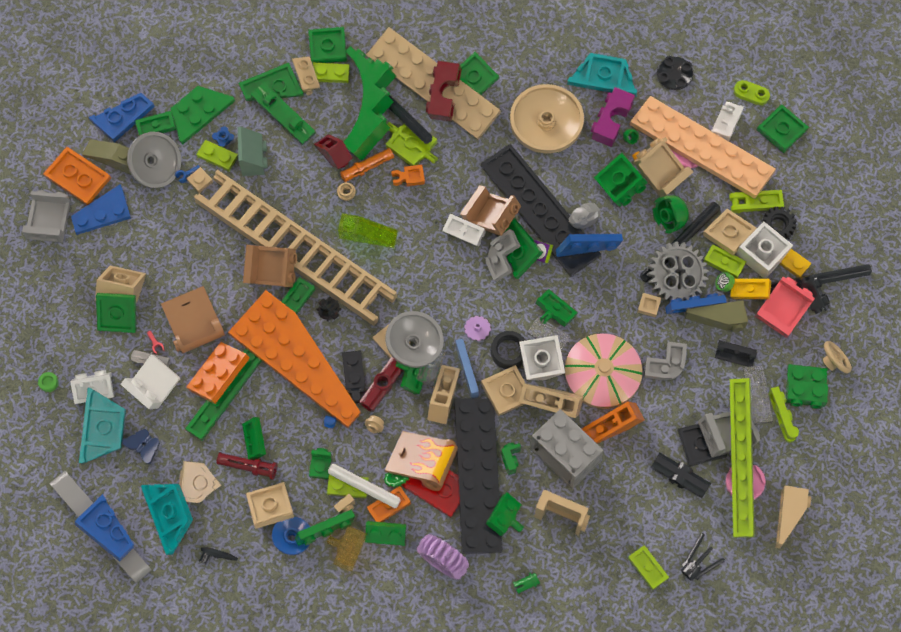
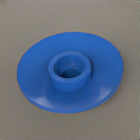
M299 517L277 522L272 530L273 544L284 554H300L309 545L302 544L298 546L296 540L290 541L288 537L291 535L296 537L297 532L310 526Z

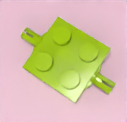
M388 122L389 131L393 134L385 144L386 148H390L394 154L410 166L417 165L425 158L433 164L437 162L438 157L430 152L438 143L434 136L431 142L425 144L405 124L397 128L391 122Z

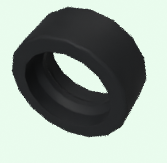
M515 331L499 333L491 344V357L494 363L503 369H508L515 365L517 368L523 364L521 352L516 359L505 360L499 356L498 347L505 340H513L519 344L521 341H526L525 338Z

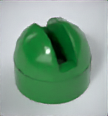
M627 129L623 132V140L626 143L635 144L638 141L639 133L636 130Z

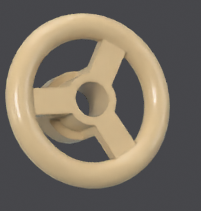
M826 341L824 349L827 356L823 358L825 365L831 371L838 368L844 373H850L852 367L847 356L835 343Z

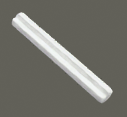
M336 464L330 466L328 470L330 475L393 508L399 506L401 501L399 497Z

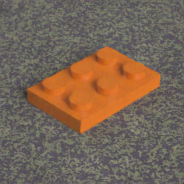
M66 147L43 173L51 182L86 205H89L111 179L108 173L69 147Z
M220 342L186 388L192 393L216 404L250 357L246 353Z

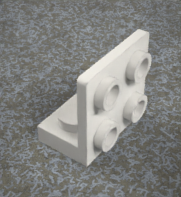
M150 355L135 377L125 378L121 385L148 409H158L179 382L180 377L155 355Z

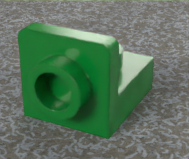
M509 443L501 449V457L508 476L515 474L516 467L519 466L516 456H512V454L520 452V443Z
M325 448L312 450L309 477L328 480V470L332 462L331 452H328Z

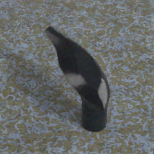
M202 547L201 551L203 553L199 562L206 564L210 556L217 559L222 558L235 561L238 558L227 552Z

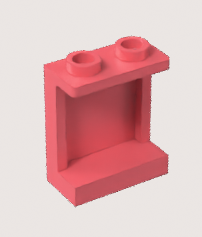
M782 277L770 294V299L764 302L755 315L756 318L786 338L815 300L811 291L806 288H799L796 285L797 282L790 277Z

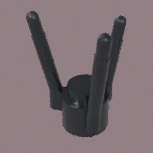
M701 533L688 557L681 564L683 568L680 571L690 581L694 579L698 581L701 576L725 561L724 558H721L700 571L702 567L699 564L713 550L712 547H709L697 561H691L705 536L704 533Z

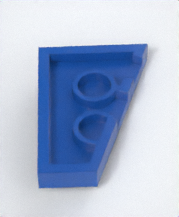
M139 93L122 101L120 105L112 109L109 107L103 113L97 116L92 115L88 118L115 143L136 124L135 120L142 119L155 106L145 95Z
M121 184L71 216L77 235L131 219Z
M569 234L555 250L556 256L561 257L603 250H615L623 242L622 234Z
M103 494L74 521V524L119 562L134 548L133 542L119 523Z

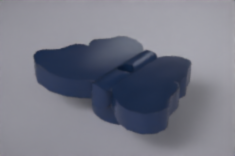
M142 429L136 432L135 435L133 434L122 441L126 448L136 450L139 454L141 453V458L146 464L152 463L155 452L160 445L158 438H152L146 429Z

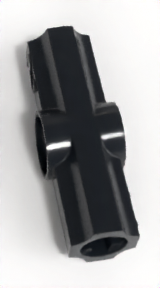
M662 453L657 455L651 466L653 470L667 477L670 483H675L678 485V488H685L700 498H703L711 485L709 481L695 474L688 465L682 462L677 463Z

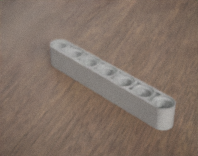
M66 471L49 483L78 517L93 504ZM134 549L120 562L114 558L135 583H138L151 571V568Z

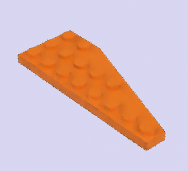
M265 290L230 329L228 334L340 423L349 428L361 414L360 410L297 314Z

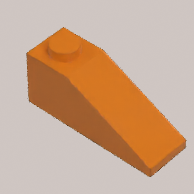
M628 401L583 427L582 430L596 443H600L643 422L644 418L637 404Z

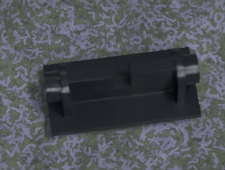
M811 273L810 279L807 276L801 278L800 285L802 289L806 288L811 291L815 298L810 305L811 310L815 314L822 312V308L827 311L830 301L827 294L822 293L820 288L822 283L819 277H815L814 273Z
M719 340L715 358L753 368L757 350Z

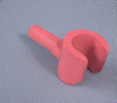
M148 331L147 334L153 344V352L158 355L155 351V348L158 346L162 347L163 351H165L163 344L155 339L151 331Z

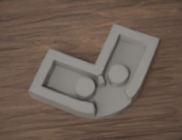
M511 229L490 243L492 246L489 249L488 257L485 258L492 278L497 282L512 273L506 256L520 247L517 237Z
M667 342L666 359L647 357L644 378L672 380L678 377L685 366L687 344Z

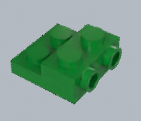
M623 153L619 154L594 177L619 207L628 205L632 201L631 197L636 193H642L646 188L645 185L648 183Z
M788 364L786 403H791V406L795 407L810 405L813 409L825 407L828 398L827 368Z

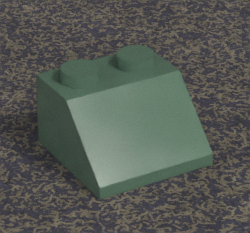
M237 127L238 161L242 176L265 175V168H268L267 157H264V152H267V141H263L261 133L244 127Z

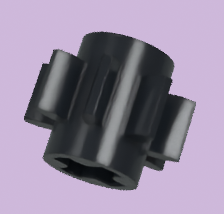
M329 296L326 300L323 298L318 302L320 306L316 310L320 318L329 322L331 319L335 320L339 317L338 312L342 308H340L338 300L336 301Z

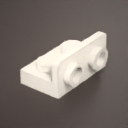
M106 370L94 372L95 375L87 376L86 373L75 375V378L70 381L74 404L86 402L87 388H92L106 398H113L111 372L106 373Z

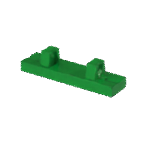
M264 82L250 94L266 112L302 145L316 133L308 123ZM272 99H275V101L269 106L270 101Z

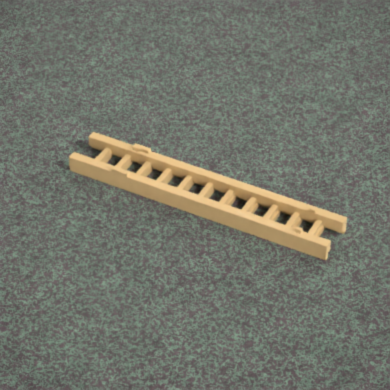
M219 170L215 172L213 178L221 187L210 200L201 194L194 196L195 202L257 246L276 247L288 232L297 237L288 248L297 249L302 242L310 246L311 249L300 262H296L294 271L373 326L379 321V318L366 308L376 299L377 294H380L391 303L397 298L396 291ZM230 191L236 197L225 210H222L217 205ZM243 202H246L251 207L238 221L232 215ZM259 211L266 217L253 231L247 227V224ZM272 222H275L281 228L270 241H267L261 235ZM318 252L326 257V260L314 273L306 266ZM332 263H335L342 269L328 283L321 276ZM349 273L356 278V281L344 294L336 286ZM364 283L372 290L362 303L359 304L351 297Z

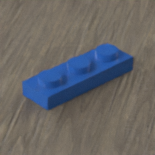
M718 293L707 295V298L693 296L685 301H682V298L673 299L665 309L666 314L686 312L690 308L727 302L725 295L718 296Z

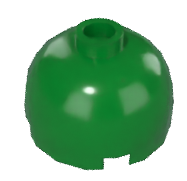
M666 195L655 200L656 207L653 208V217L658 226H660V223L666 230L664 231L665 233L676 232L686 225L689 219V210L682 198L675 195Z

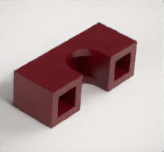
M438 61L437 67L434 66V82L429 88L431 98L430 102L428 101L426 104V112L430 119L452 122L455 103L453 99L443 97V91L449 86L459 87L462 72L460 64Z

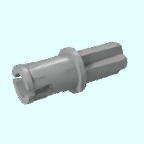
M134 350L131 354V361L144 364L150 355L155 354L154 352L146 353ZM155 355L167 367H169L171 361L170 357L167 358Z

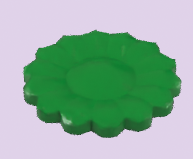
M387 473L385 474L384 483L388 487H399L405 484L409 477Z

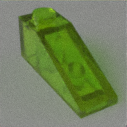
M341 214L338 227L339 239L390 248L395 247L398 230L361 216Z

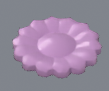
M482 316L471 317L464 326L467 337L477 341L484 340L491 331L490 323Z

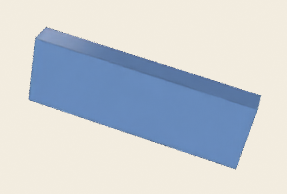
M458 339L456 340V350L470 397L477 398L479 390L464 340Z

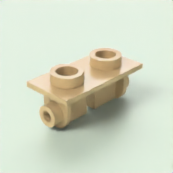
M310 56L293 58L292 61L301 88L306 95H311L313 90L320 88Z

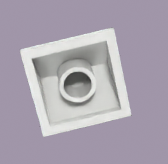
M558 335L519 342L526 380L543 381L565 374Z

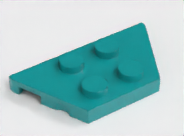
M590 53L585 58V62L577 68L573 76L568 78L567 85L610 93L617 87L634 94L635 97L637 95V89L634 87L631 72L628 70L627 60L623 58Z
M87 388L79 463L82 464L122 449L126 409L92 388Z
M180 484L142 485L141 489L166 555H172L193 521Z

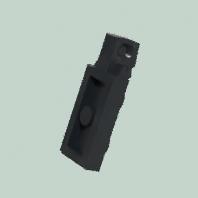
M361 350L342 352L345 387L347 392L352 394L355 404L361 400L360 393L365 392Z

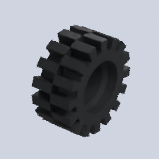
M778 206L774 210L772 208L765 213L762 223L765 222L773 228V220H782L786 228L781 231L774 230L789 240L797 226L794 213L790 215L791 210L787 209V211H784L785 207H781L780 210Z

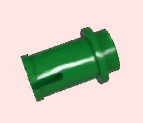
M530 572L528 576L516 582L514 581L513 584L514 587L523 584L522 587L516 589L517 593L520 594L534 586L537 588L540 582L536 573L531 574Z

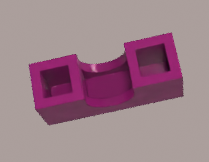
M617 87L614 88L612 93H608L605 100L607 104L605 108L601 107L598 114L599 120L592 125L590 131L593 133L592 140L609 147L613 146L621 125L613 122L611 117L621 115L627 118L634 103V94Z

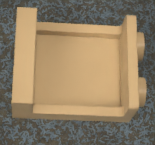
M666 137L662 139L656 138L649 144L651 147L647 151L644 149L636 155L637 159L633 162L660 197L668 195L693 173L689 166L684 168L665 142L668 139Z
M543 490L536 506L534 517L542 520L545 511L549 510L578 523L575 534L579 536L580 531L585 532L590 515H587L589 508Z

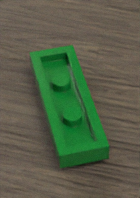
M352 509L297 532L295 540L298 546L312 544L318 537L323 536L325 538L332 535L339 528L344 530L350 527L355 515Z

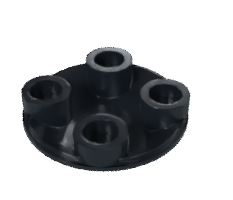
M667 56L658 66L657 78L665 88L681 90L687 87L693 79L692 64L681 57Z

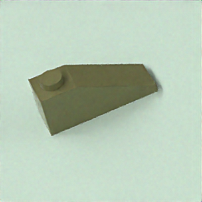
M89 140L82 156L131 175L127 164L129 147L117 143Z
M743 300L690 308L685 312V319L726 331L740 332L746 328L748 323Z

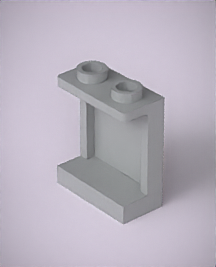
M31 191L32 203L27 226L23 225L22 230L24 237L30 240L63 243L71 205L68 195L63 192Z
M730 412L714 416L712 413L705 414L698 423L711 456L716 457L731 453ZM752 420V447H754L760 441V435Z

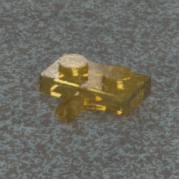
M348 526L341 540L329 536L327 544L337 547V555L333 564L352 572L367 533Z

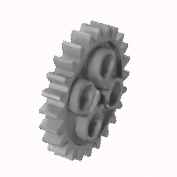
M675 242L673 247L668 243L666 248L662 246L659 248L660 252L656 251L653 253L655 257L649 259L653 264L647 266L652 271L647 273V276H652L648 283L655 284L652 290H659L657 296L663 294V300L665 301L670 298L671 302V300L682 298V301L689 300L690 297L702 293L700 288L706 287L703 281L708 280L704 274L709 272V270L703 269L707 262H701L704 256H697L699 250L693 252L692 245L686 248V244L683 242L679 247L678 242ZM665 259L671 262V268L666 267ZM683 259L688 260L689 267L684 266ZM685 277L691 281V286L685 284ZM667 278L671 279L673 283L672 287H669L666 284Z

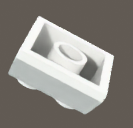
M763 222L741 244L736 256L745 260L750 268L766 279L780 264L793 245L767 223Z

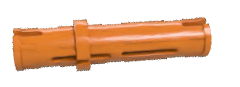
M387 148L364 161L354 163V166L340 172L343 181L347 182L357 176L361 177L368 170L393 159V152L390 148Z

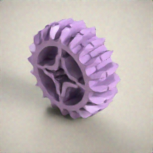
M426 535L417 547L418 553L425 561L450 578L460 579L469 567L468 561L461 553L436 536Z

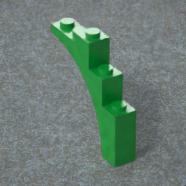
M350 46L345 52L354 60L360 71L363 84V99L358 119L351 133L345 139L344 144L352 154L362 161L390 129L386 124L387 119L383 114L393 103L389 97L390 93L386 88L395 79L396 75L392 71L394 68L387 61L383 63L379 59L373 61L370 57L366 59V55L360 49L355 50Z

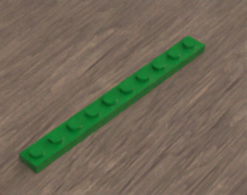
M299 277L281 302L298 314L315 291V287ZM245 349L243 352L250 357L216 404L206 400L185 428L187 432L199 440L203 441L262 362L248 349Z

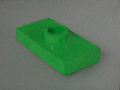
M253 417L242 424L247 455L250 460L266 455L260 417Z

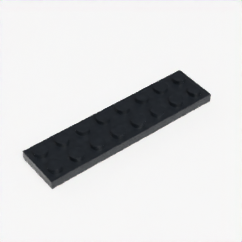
M511 144L481 163L482 169L507 199L511 195L516 197L521 205L518 213L542 242L553 245L551 254L570 277L601 257L599 251L561 257L556 256L555 250L569 234L585 233L570 224V215Z
M489 398L455 399L454 412L456 446L458 447L457 471L462 554L502 553V536L486 524L500 500L494 407Z

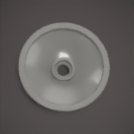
M148 132L138 136L130 145L127 154V164L131 175L137 182L146 187L160 188L170 184L176 178L175 173L181 168V154L178 146L169 136L160 132ZM149 157L152 159L151 164L147 161Z
M408 311L399 314L390 322L386 330L385 342L389 353L399 363L408 367H423L437 359L442 351L444 338L440 326L432 317L422 312ZM409 342H414L415 346H411Z

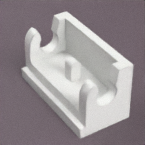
M726 102L720 111L712 132L729 141L744 107Z
M452 214L449 215L442 230L475 246H480L481 238L486 234L484 228Z

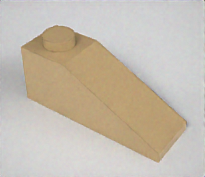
M441 365L429 404L427 420L447 424L460 374L459 368Z
M523 383L519 403L555 413L561 409L567 416L576 418L580 414L584 396Z
M784 486L782 489L776 548H781L806 509L810 508L811 496H808L809 489Z

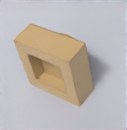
M201 167L186 178L198 193L213 183V179Z
M643 293L638 313L656 318L661 298Z
M348 494L334 505L335 512L339 515L351 509L353 510L355 505L353 497Z

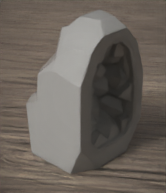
M585 203L572 212L569 222L577 229L590 227L601 217L600 209L595 203Z

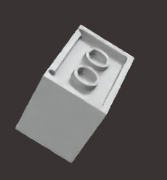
M561 409L532 435L530 449L572 490L601 461L603 449Z

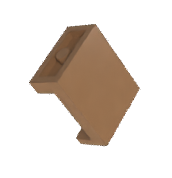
M479 185L460 215L464 220L484 228L485 231L502 236L515 215L519 212L521 205L513 195L509 199L490 194L485 186Z
M246 245L243 283L293 287L296 278L294 266L297 262L296 249Z

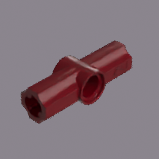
M393 357L390 358L382 371L375 376L374 382L359 401V404L368 411H375L403 372L402 369L396 367L397 361ZM381 381H386L388 383L385 387H380L378 385V383Z

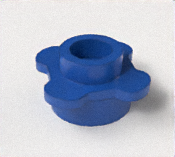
M221 127L217 133L212 134V138L217 141L219 146L225 147L230 141L234 140V135L229 133L227 127Z

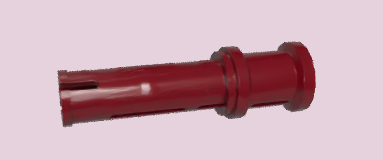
M219 452L216 460L218 465L249 471L254 476L262 475L269 477L270 480H274L278 468V463L273 462V464L263 462L259 458L250 460ZM230 460L236 461V462H240V463H244V464L242 465V464L230 462Z

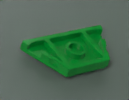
M197 86L170 108L180 143L182 145L233 104L235 98L201 86Z

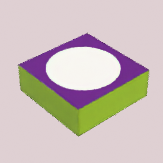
M535 240V243L544 252L537 260L548 263L553 245Z

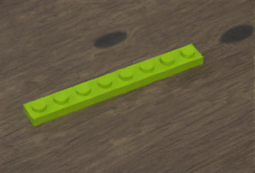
M750 378L730 379L733 537H755Z

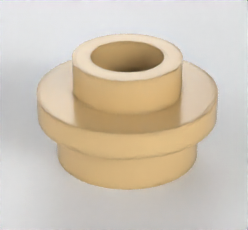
M348 182L342 183L337 189L338 197L344 201L353 199L356 194L355 187ZM349 190L350 193L344 194L343 191Z
M370 416L365 421L367 430L372 433H380L384 429V421L377 416Z

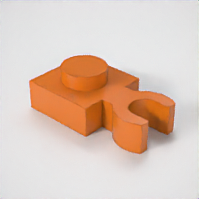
M422 165L404 167V172L399 170L391 172L392 177H399V179L393 180L394 186H399L403 182H406L407 187L425 184Z

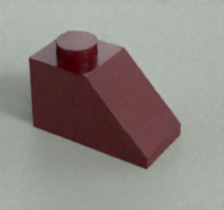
M327 134L314 144L331 166L337 169L344 168L353 159L344 142L330 134Z

